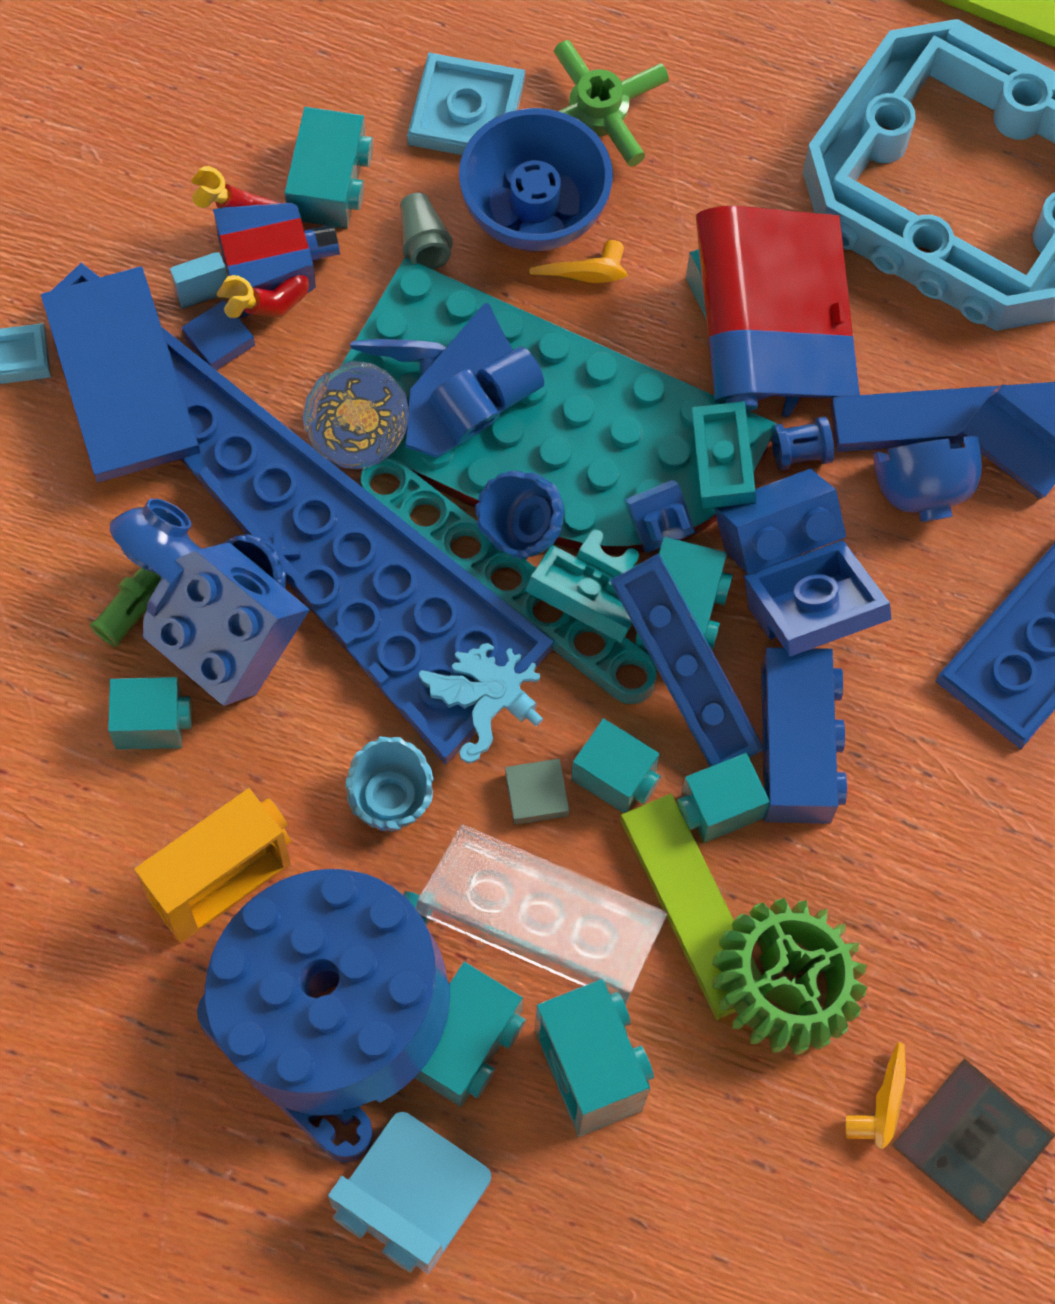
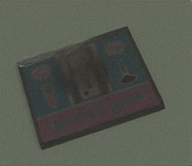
M964 1058L892 1144V1147L984 1224L1055 1137V1134Z

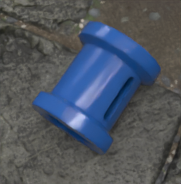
M826 417L816 418L814 424L784 428L782 424L772 425V452L779 471L789 470L790 464L820 460L822 464L833 462L834 443L831 428Z

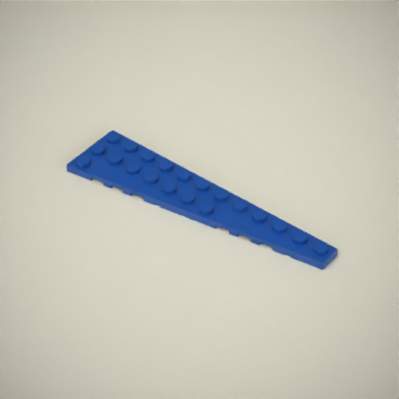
M81 262L51 291L100 277ZM162 327L201 452L200 454L182 458L181 461L246 535L262 539L276 550L283 564L286 582L440 760L447 765L461 750L462 746L476 733L472 719V711L476 704L465 709L460 705L448 708L443 700L431 698L430 688L423 685L419 678L420 671L424 670L444 676H464L470 682H477L471 676L454 673L452 665L455 662L460 663L455 658V653L457 651L469 653L471 649H479L482 644L489 643L494 646V651H488L486 657H495V664L497 666H505L507 664L506 651L509 648H512L514 655L520 654L521 659L516 663L514 672L521 674L529 668L531 663H535L537 667L553 650L554 641Z

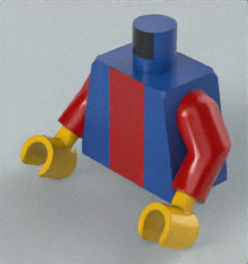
M210 166L200 168L191 179L194 185H199L192 194L194 204L200 208H206L215 201L218 207L213 209L228 277L224 280L216 294L219 298L226 297L230 299L224 307L228 317L244 318L252 314L271 317L284 316L307 293L316 287L312 261L340 255L334 225L304 231L297 205L254 195L225 184L222 174Z

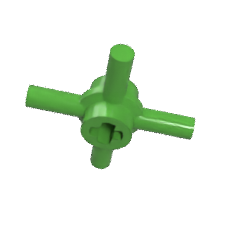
M565 40L559 43L554 49V54L575 84L570 93L569 106L559 111L580 120L591 128L597 136L608 134L628 166L632 167L642 162L645 158V153L623 120L627 116L630 99L669 81L664 65L661 63L621 81L614 73L607 70L597 69L590 71L571 41Z

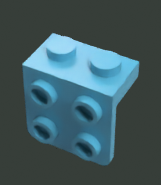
M398 1112L391 1118L350 1179L348 1180L341 1176L329 1193L330 1204L332 1208L337 1210L332 1218L359 1238H362L367 1231L383 1242L386 1246L382 1253L406 1271L411 1273L415 1266H417L427 1274H430L490 1185L491 1172L485 1165L410 1114Z

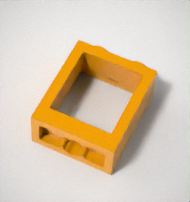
M250 788L246 789L134 868L148 901L180 944L291 865L287 845L292 843L284 829L288 824L270 798L260 802Z

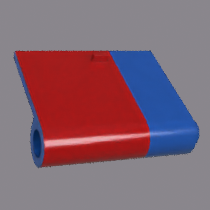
M731 205L708 208L697 213L696 227L715 402L725 404L745 401L746 411H751L758 408V400L770 396L832 398L860 395L840 215Z

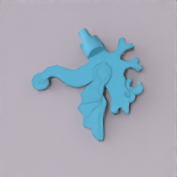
M489 643L482 644L479 649L473 648L469 653L457 651L455 658L460 663L455 662L452 665L454 673L471 676L477 682H470L464 676H444L421 670L419 673L422 684L430 688L431 698L443 700L448 708L460 705L465 709L476 704L472 711V719L479 741L476 745L471 742L466 743L459 751L461 760L467 764L479 760L480 754L488 751L493 742L491 720L503 708H506L520 722L528 719L537 727L543 721V718L535 711L537 703L520 689V685L523 682L537 683L540 680V673L534 672L536 669L535 663H531L529 668L521 674L515 673L514 667L520 661L521 655H514L512 648L506 651L508 662L505 666H497L495 664V657H486L488 651H494V646Z

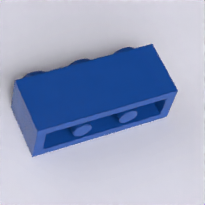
M766 648L761 665L762 738L764 746L763 780L764 790L770 803L764 822L831 823L838 805L846 804L847 777L845 772H837L836 753H843L845 723L843 719H835V701H841L843 695L842 668H833V649L812 648L789 656L785 648Z

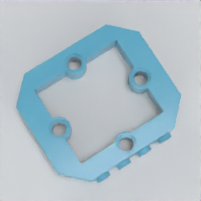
M958 19L889 31L808 145L803 176L814 213L840 215L843 249H851L872 261L882 272L895 274L915 285L925 296L932 299H940L960 310L968 320L976 324H985L993 330L999 331L1054 321L1055 192L1045 200L1032 233L1033 243L1041 254L1028 274L1025 275L954 236L950 225L942 218L934 215L918 216L856 180L870 160L877 163H892L899 160L905 154L916 119L915 109L911 102L929 76L994 110V124L998 131L1006 137L1015 140H1025L1038 134L1055 143V71ZM882 127H887V128H890V129H892V130H886V129H883ZM916 247L929 249L932 253H925Z

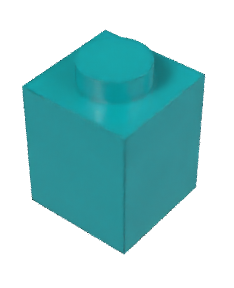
M177 677L110 679L108 732L116 750L182 748V730L192 729L191 696L182 695Z
M603 718L573 761L571 780L622 813L630 811L636 800L645 804L658 786L661 776L655 772L660 753Z
M747 753L686 776L681 792L682 797L677 799L678 807L689 830L697 828L703 843L763 820L770 803Z

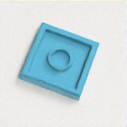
M428 52L407 134V144L462 155L471 137L484 124L504 113L518 110L525 83V70Z

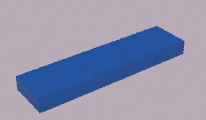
M660 553L612 578L610 582L709 766H714L744 753H747L750 758L763 751L764 746Z

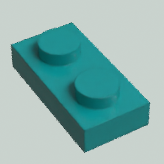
M745 401L692 407L702 509L756 503Z

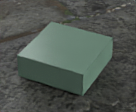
M560 759L505 767V777L514 825L569 817V807Z

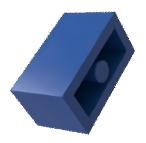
M812 469L755 489L756 503L714 508L724 551L748 575L846 537L837 491Z

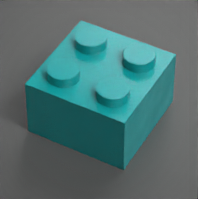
M603 978L537 1004L534 1032L578 1138L642 1112L648 1093L651 1090L649 1081L654 1079L653 1069L645 1050L641 1045L633 1048L628 1038L626 1026L631 1025V1020L620 993L617 991L609 994Z

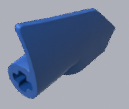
M484 303L411 387L409 391L405 447L438 458L488 428L498 419L500 412L544 387L543 373L537 361L522 346L514 350L512 349L490 304Z

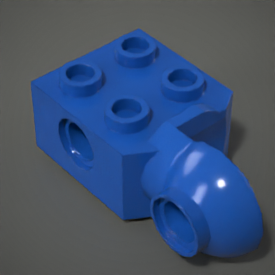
M151 498L144 507L133 508L117 516L110 522L109 527L114 541L122 548L123 554L137 566L150 572H155L162 577L147 604V611L143 618V638L223 706L256 695L310 609L231 543L201 549L190 540L187 533L191 527L189 517L175 505L161 499Z

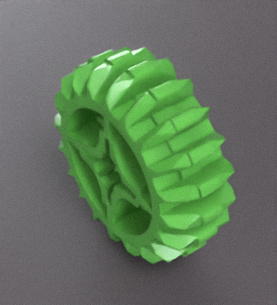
M785 898L777 899L770 906V909L763 902L759 903L750 910V916L740 914L732 922L733 930H727L719 940V945L723 950L713 957L712 965L722 972L713 979L712 987L728 992L719 1002V1009L730 1010L734 1008L738 1016L732 1022V1029H740L745 1024L749 1025L753 1029L750 1034L751 1044H758L768 1036L772 1053L781 1052L787 1044L790 1045L794 1055L803 1054L809 1049V1045L815 1050L823 1049L830 1043L831 1037L838 1039L847 1032L849 1026L847 1021L852 1022L860 1014L861 1007L856 1001L861 1000L866 995L868 987L856 979L865 974L867 965L852 961L851 959L859 951L860 943L850 942L845 944L841 936L846 931V924H838L834 928L826 924L828 909L819 910L814 917L811 916L807 900L799 901L792 910ZM757 942L763 953L759 957L763 966V975L754 981L751 971V954ZM796 943L802 945V946L805 947L807 950H803V949L800 948ZM783 969L784 975L788 971L791 972L793 976L805 972L796 981V983L795 977L791 981H789L785 976L773 981L782 972ZM822 972H824L827 982V998L823 1010L817 1000L821 994L816 984V978ZM768 1001H773L781 1005L785 1012L776 1008Z

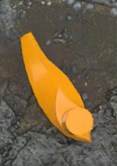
M608 240L604 243L601 258L536 266L530 268L529 274L557 276L573 281L590 283L617 281L628 276L627 272L620 265L624 246L619 241Z
M901 1042L896 1043L890 1057L883 1085L876 1094L875 1116L846 1115L847 1139H875V1145L883 1149L893 1138L898 1123L905 1084V1044Z

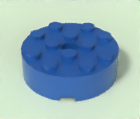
M321 869L296 874L278 881L254 896L235 914L223 930L211 955L206 975L205 1003L210 1027L219 1046L245 1078L261 1094L283 1107L301 1113L339 1115L345 1114L346 1109L358 1107L377 1100L379 1103L404 1088L424 1068L435 1052L447 1023L450 1006V983L447 980L445 963L435 939L416 908L402 893L386 882L365 873L344 869ZM336 987L330 995L319 996L321 992L325 993L327 990Z

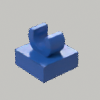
M674 480L624 500L634 530L640 540L641 548L646 553L660 548L664 537L679 540L696 533L680 486Z

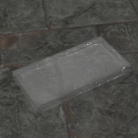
M464 824L460 825L420 895L416 906L418 913L424 917L582 986L603 978L609 994L618 991L625 1004L629 1000L668 913Z

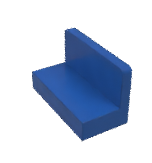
M1002 384L988 394L957 435L962 439L967 436H978L981 454L1037 498L1042 499L1046 497L1055 485V423L1008 386Z

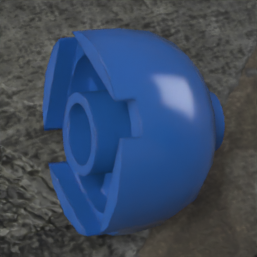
M978 436L963 437L965 448H962L961 442L950 444L948 438L888 449L889 456L881 452L873 453L875 473L882 494L892 506L900 511L919 512L921 522L953 517L951 507L967 501L976 491L980 481L982 467Z

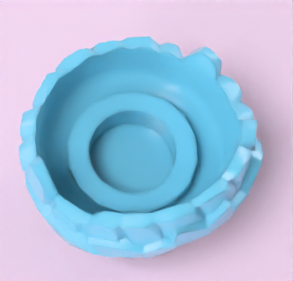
M379 737L376 741L367 743L354 755L346 778L347 801L353 815H357L365 824L381 831H399L403 827L414 823L429 807L433 798L432 770L426 762L423 753L413 744L405 742L401 737Z

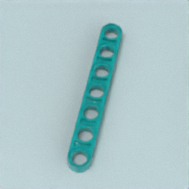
M382 457L376 462L366 464L361 474L362 488L554 641L553 650L613 698L624 704L641 703L650 697L655 687L657 669L652 658L626 637L621 643L565 612L556 622L543 623L534 616L532 609L542 600L525 591L532 574L536 570L534 565L525 559L514 558L510 554L495 548L494 544L487 539V536L478 529L476 520L400 461L390 457ZM388 473L397 477L400 481V486L392 494L381 495L372 490L370 482L377 475ZM419 505H431L440 512V518L431 526H419L410 518L412 510ZM471 536L480 543L481 549L474 557L466 559L456 556L451 551L450 546L458 537ZM512 568L521 575L522 581L515 589L506 591L497 588L492 583L491 577L498 569ZM593 632L600 635L604 640L605 647L597 655L586 656L575 648L574 641L582 633ZM636 665L644 670L647 681L640 688L627 689L618 682L616 673L623 666Z

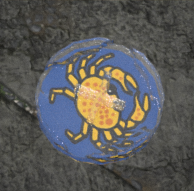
M352 361L340 365L343 368L336 369L333 373L327 372L316 381L306 398L303 422L305 431L308 432L309 439L312 442L311 445L318 454L339 467L361 469L380 463L395 451L406 433L409 409L406 394L393 376L372 363Z

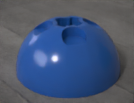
M543 108L510 111L484 124L467 143L459 167L461 193L466 207L475 222L483 231L498 242L515 249L533 252L557 249L583 236L601 216L608 202L613 180V169L609 153L597 134L586 124L568 114Z

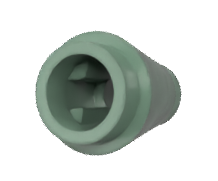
M412 193L407 195L400 203L403 254L405 258L411 260L412 265L419 263L432 270L439 268L451 256L453 239L426 194Z

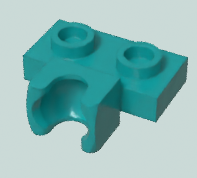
M597 529L590 532L576 557L552 545L532 574L525 591L622 643L633 623L610 580L635 566L639 558L638 551L629 548L620 557L607 555L600 546L604 534Z

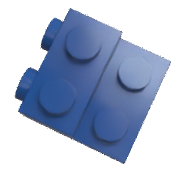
M844 540L777 563L749 575H744L749 610L768 638L773 639L777 637L789 656L891 620L890 602Z

